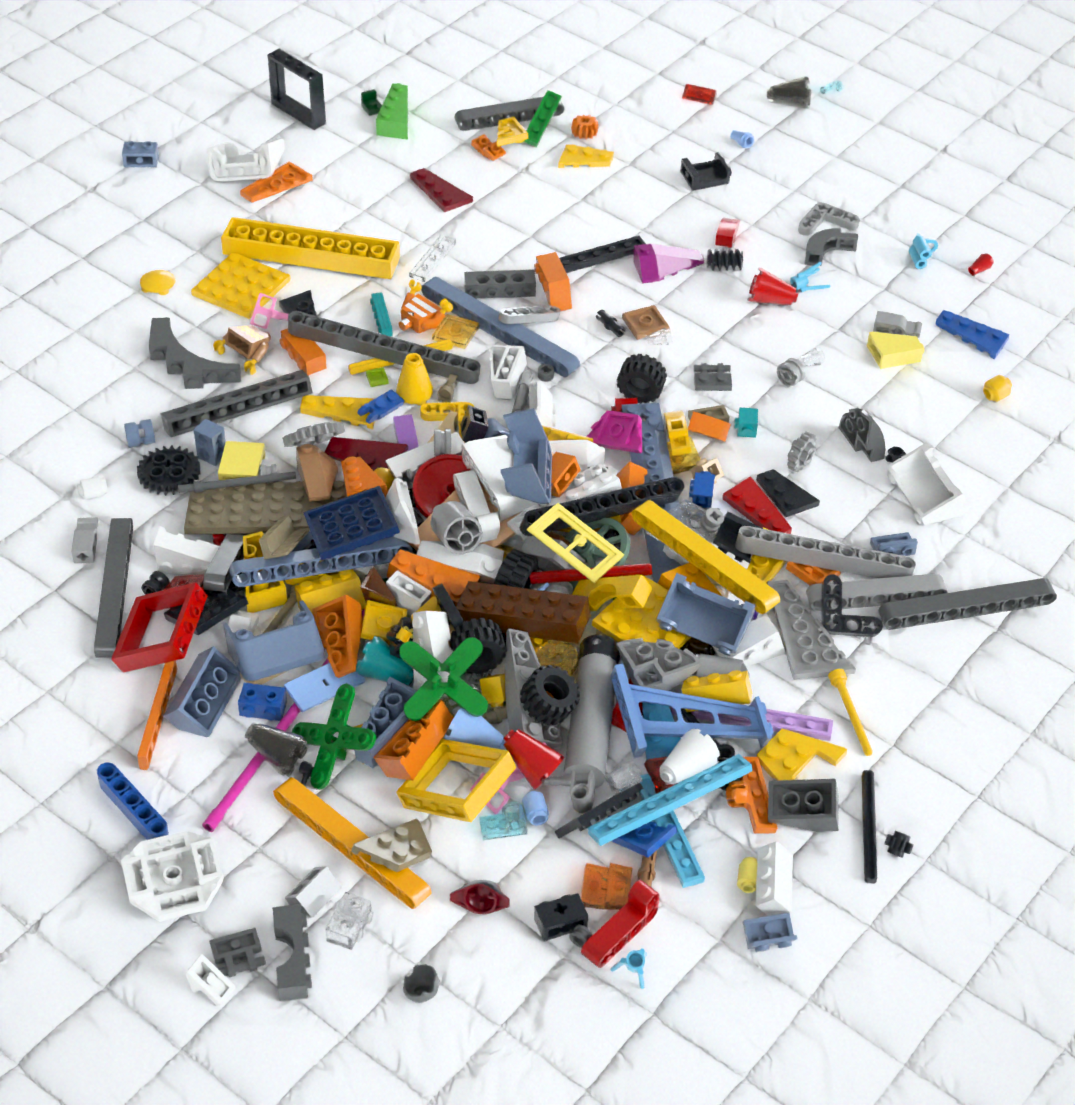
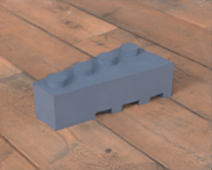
M389 677L385 690L381 691L376 706L372 707L368 720L361 727L374 731L376 735L375 744L368 751L354 750L356 760L373 769L375 768L377 762L373 757L409 720L404 714V705L417 690Z

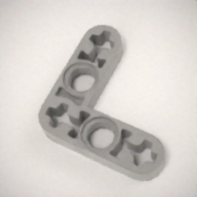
M820 202L815 204L799 222L798 232L801 235L809 236L814 233L824 220L849 230H855L859 227L860 218L853 213Z

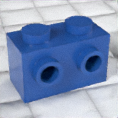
M708 471L695 472V479L690 480L689 497L692 498V508H697L698 506H702V508L712 507L715 474H711Z
M243 683L237 702L239 716L281 721L287 704L286 688Z

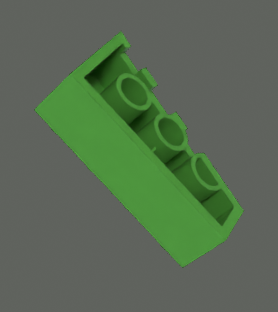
M392 83L376 118L377 136L408 140V85Z

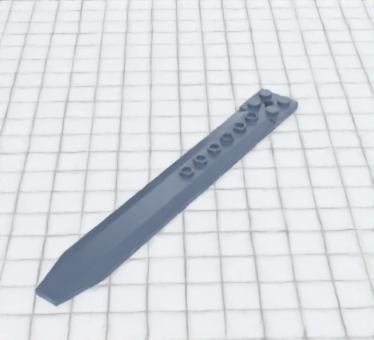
M660 404L622 405L623 413L637 414L641 418L646 419L642 421V453L629 452L632 463L647 469V475L644 476V484L674 477ZM678 500L673 503L660 505L662 509L683 523ZM644 529L649 562L652 565V578L654 582L658 583L662 573L682 565L669 558L663 552L665 544Z

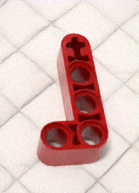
M642 880L635 882L628 893V902L585 942L581 949V954L598 968L605 966L655 917L659 907L660 894Z

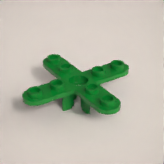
M477 638L465 639L443 663L416 642L408 641L401 645L399 651L401 659L427 679L404 705V714L408 719L412 721L422 719L444 694L472 716L479 717L487 712L488 702L486 698L460 678L482 653L483 646ZM439 672L449 673L447 682H441L442 676L438 674Z
M343 684L337 689L327 724L299 722L293 727L291 732L292 740L298 744L320 746L310 779L312 787L318 790L324 789L328 785L336 758L344 761L347 755L346 749L368 751L376 741L374 731L368 728L351 727L347 724L355 697V689L350 684ZM337 732H338V738H336V737L333 736V735H334L335 733H337Z

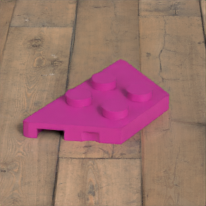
M607 410L600 420L590 427L592 431L586 436L593 438V443L599 447L642 453V419L637 414Z

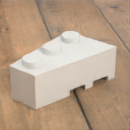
M489 345L491 381L495 398L513 399L517 385L521 380L522 372L527 365L524 346Z
M159 527L153 544L158 571L204 577L220 546L196 539L195 542L183 538L184 534L178 533V535L165 532V528Z
M767 614L749 624L735 654L731 653L730 656L724 655L718 651L719 648L712 646L716 656L741 659L746 667L786 654L779 632Z

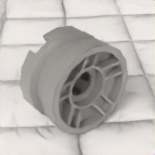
M796 358L787 359L777 367L776 371L779 380L787 387L795 386L806 375L805 368Z
M434 429V456L451 454V429H445V431Z

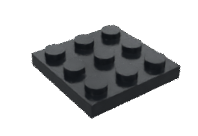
M227 589L226 592L204 590L208 596L194 634L199 636L249 604L247 598L230 589ZM183 605L171 607L164 612L165 619L176 624Z

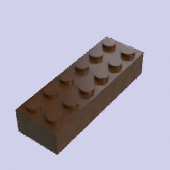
M468 581L456 606L463 622H469L474 618L476 620L485 618V620L490 619L493 623H497L503 634H507L508 629L527 632L529 637L576 644H579L590 617L588 596Z

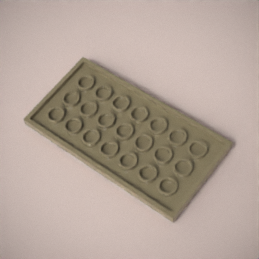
M277 481L275 483L242 485L203 490L201 493H194L193 491L189 495L184 534H243L261 531L266 533L283 515L288 514L291 516L294 530L309 528L303 512L348 497L345 482L335 481L330 499L309 501L302 481Z

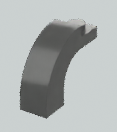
M830 228L815 233L807 242L804 265H815L821 262L820 266H822L823 255L829 251H856L858 234L843 233L841 228Z

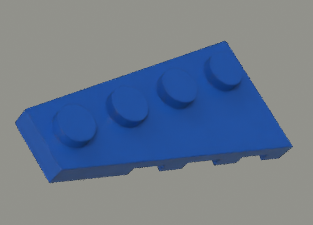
M944 309L936 319L935 324L952 335L961 336L962 341L967 344L971 342L976 345L977 350L988 352L994 360L1010 334Z

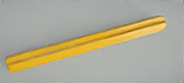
M451 339L423 345L441 351L453 348ZM372 358L349 364L348 369L350 374L354 375L395 363Z

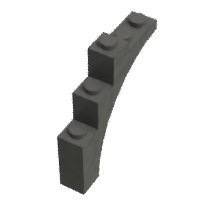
M170 317L151 319L148 346L150 359L166 360L167 374H183L185 389L204 388V383H241L240 364L216 362L195 355L183 347L173 335Z

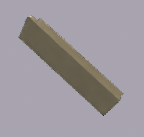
M290 514L283 515L259 539L264 560L288 555L310 531L309 528L294 530Z

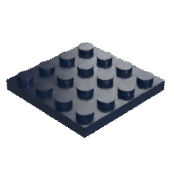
M380 486L303 512L321 560L333 558L338 554L353 551L355 548L370 545L375 541L390 538L400 533Z

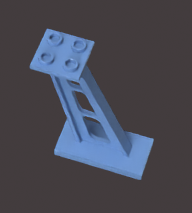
M623 663L617 664L613 668L610 677L634 758L642 757L647 748L644 736L683 737L691 729L701 730L700 734L703 736L709 735L711 738L758 739L760 749L766 746L772 738L773 728L770 722L767 723L765 717L767 709L759 696L755 697L751 704L747 706L629 684ZM645 702L670 706L675 710L678 720L676 722L645 720L641 715L638 703ZM685 708L709 712L713 716L714 724L685 722L680 709ZM718 714L748 718L751 726L723 725L719 721Z

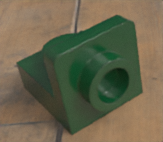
M375 89L361 92V106L368 116L378 114L382 107V104L377 99V91Z

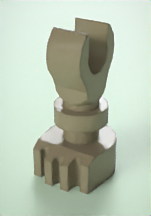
M449 375L447 383L437 393L438 401L442 400V403L452 402L454 389L458 384L456 382L458 375Z

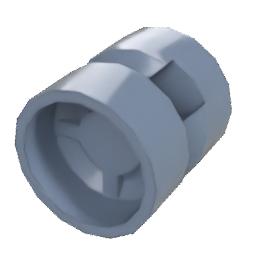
M151 419L141 420L139 424L135 422L124 423L129 448L140 446V443L145 445L156 443ZM138 429L144 430L145 437H140Z

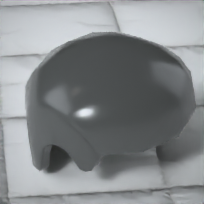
M416 965L413 967L412 974L404 977L403 992L407 999L413 1002H427L438 992L439 978L434 967L430 965Z

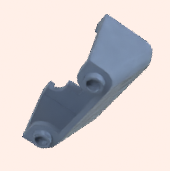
M676 573L657 616V622L660 623L659 627L666 631L675 630L719 648L718 651L720 653L730 656L731 653H736L755 612V604L745 601L744 604L739 605V600H730L698 587L694 582L690 585V582L686 581V576Z

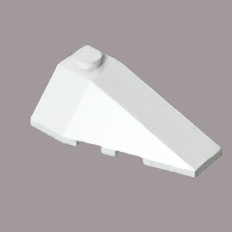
M422 540L416 555L481 576L480 583L494 584L502 564L504 551L486 544H478L469 553L455 554L449 551L442 541Z

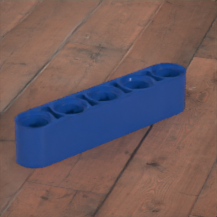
M105 762L98 766L97 777L100 788L146 840L169 835L166 820L116 765Z

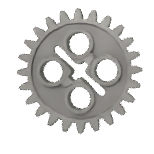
M324 422L299 428L294 433L285 435L282 439L284 447H300L303 444L314 445L315 442L317 444L344 433L345 428L343 422Z

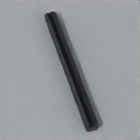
M864 770L861 775L864 881L867 884H875L878 876L874 772L872 770Z

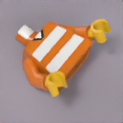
M411 279L409 281L410 293L407 292L400 310L401 321L398 323L400 329L406 331L411 328L417 333H422L426 330L437 328L439 324L443 323V319L446 316L445 313L452 311V304L444 298L440 301L439 307L422 295H415V292H419L422 287L419 281L414 286L415 281Z

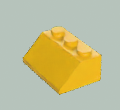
M353 569L343 570L333 575H324L319 579L304 581L294 586L298 608L300 609L299 601L303 600L312 614V609L343 595H348L359 601L361 609H365L366 603L361 590V582Z

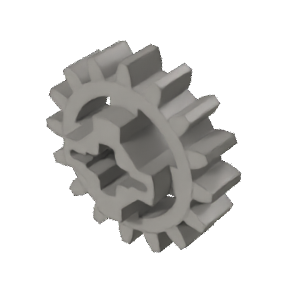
M805 431V433L801 434L800 438L793 441L787 455L788 469L799 473L800 470L802 471L803 466L809 465L816 451V435Z

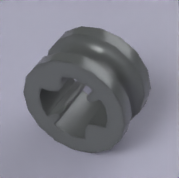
M550 364L540 365L538 367V378L544 382L551 381L554 378V367Z
M576 925L569 938L576 946L582 948L593 934L585 926Z

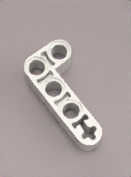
M470 470L454 474V486L460 502L482 527L483 533L480 543L497 539L500 521L496 512L490 513L476 472Z

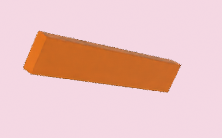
M176 661L165 663L137 754L140 770H148L163 716L178 671Z

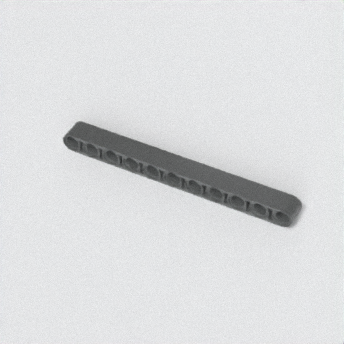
M293 311L288 315V332L291 335L403 365L408 354L417 353L421 356L428 373L446 378L450 374L458 375L457 381L468 384H475L479 381L481 365L477 360L299 311Z

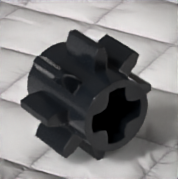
M896 830L893 835H887L884 843L889 846L887 852L901 858L904 857L905 853L910 854L914 844L909 842L911 836Z

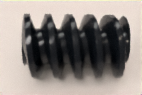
M708 249L707 269L711 266L712 271H714L715 266H717L719 271H721L722 266H724L725 270L728 271L729 266H731L732 270L735 271L736 266H738L739 270L742 271L743 251L740 253L739 249H735L733 253V250L729 249L726 253V250L722 249L719 253V250L715 249L714 253H712V250Z

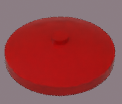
M444 454L435 456L423 463L416 472L412 485V496L416 507L425 518H428L433 513L435 506L441 505L456 490L453 475L471 470L470 468L467 469L461 455Z

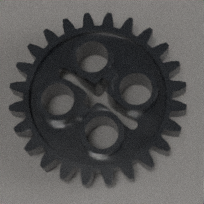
M173 445L169 449L166 446H163V450L155 448L156 452L154 453L148 451L149 456L143 455V460H139V465L137 466V477L140 485L143 484L144 489L149 488L150 493L156 490L157 495L161 492H164L165 496L168 492L175 495V491L178 490L177 485L193 484V481L199 480V475L201 474L198 456H194L193 451L188 452V448L181 450V446L177 447V449H174Z

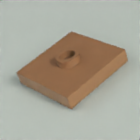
M655 305L622 313L623 321L637 340L670 330L669 324Z

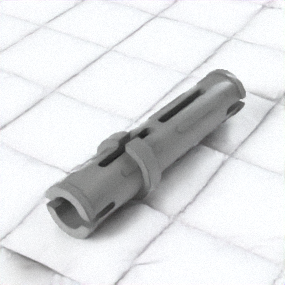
M531 371L522 372L511 413L523 411L529 394V382H532L534 377Z

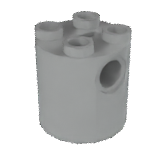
M448 501L434 507L430 522L431 528L449 551L455 554H466L478 546L482 538V527L461 502Z
M696 654L702 666L692 676L705 677L713 673L727 674L734 670H740L741 672H748L741 659Z

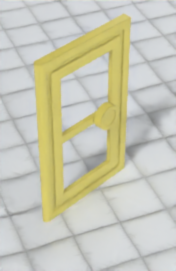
M559 503L554 505L527 528L529 533L593 583L599 580L624 557L621 551ZM558 518L580 533L574 537V542L566 549L543 532ZM586 539L608 555L592 570L569 553L576 545L584 546Z

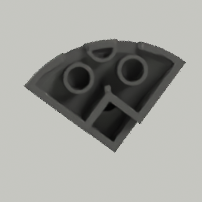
M859 408L848 409L849 412L842 415L838 428L854 451L862 450L870 462L885 459V439L878 424L865 410Z

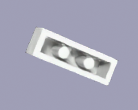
M777 841L758 848L756 907L768 916L791 913L793 854Z

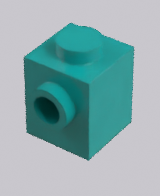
M739 407V415L734 420V429H737V436L756 438L758 409Z

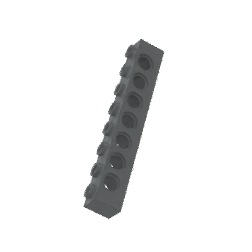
M299 370L160 414L164 430L172 438L193 431L205 419L214 423H220L300 398L313 392L310 377L303 370Z

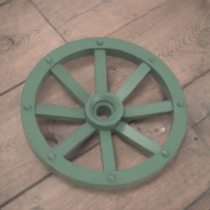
M603 518L598 521L585 523L592 530L601 528L597 532L601 537L610 528L619 532L620 535L605 540L612 545L621 542L619 551L624 554V557L614 566L624 565L630 551V537L622 524L611 518ZM572 529L564 538L572 544L574 537L580 533ZM587 539L584 546L576 545L572 549L589 564L590 568L596 567L595 560L598 557L604 559L608 556ZM568 581L572 584L573 589H575L578 581Z

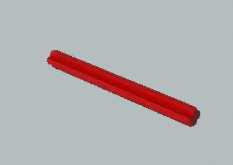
M647 563L613 566L601 578L652 575V565ZM577 569L532 572L529 576L531 584L588 579Z

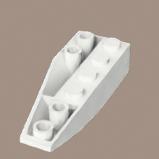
M601 463L592 465L590 468L578 473L560 497L551 496L550 503L536 504L525 509L508 521L507 525L516 534H522L519 527L526 512L557 503L560 504L622 489L620 479Z

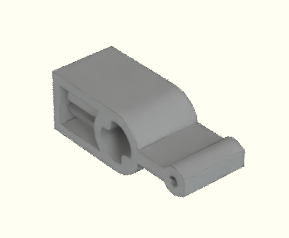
M877 310L873 332L909 335L920 338L923 323L920 321H907L903 315Z
M98 517L77 518V527L74 530L71 549L74 563H94L97 546Z

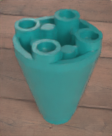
M374 636L371 642L368 641L362 652L365 656L357 662L356 672L361 676L387 682L389 677L410 686L414 680L413 668L402 659L390 655V645L382 638Z

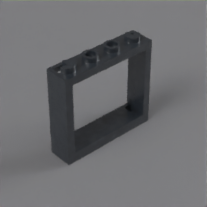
M280 48L267 54L271 104L313 130L325 125L323 74ZM284 68L309 82L310 108L286 94Z

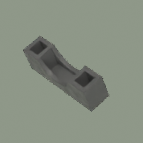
M301 904L272 907L275 940L284 942L293 949L290 959L276 968L279 1001L308 998V989L312 988L311 974H306V968L311 967L310 954L305 953V947H309L308 933H303V927H308L307 914L302 913Z

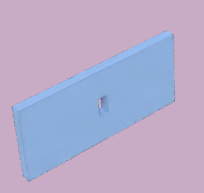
M330 663L285 683L284 687L303 713L334 698L337 689L341 685L350 684L355 688L365 683L366 679L356 671L337 678Z

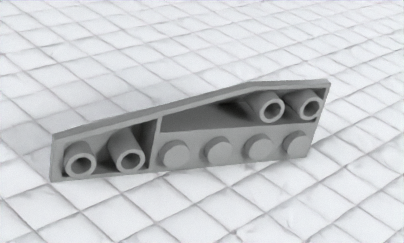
M508 629L505 652V696L509 731L511 729L514 731L520 729L538 741L545 742L552 749L559 748L563 745L560 723L558 722L557 725H552L551 723L544 725L542 721L539 723L535 721L536 718H531L528 715L529 712L523 708L524 704L520 701L522 697L520 691L531 674L536 669H539L540 663L528 633Z

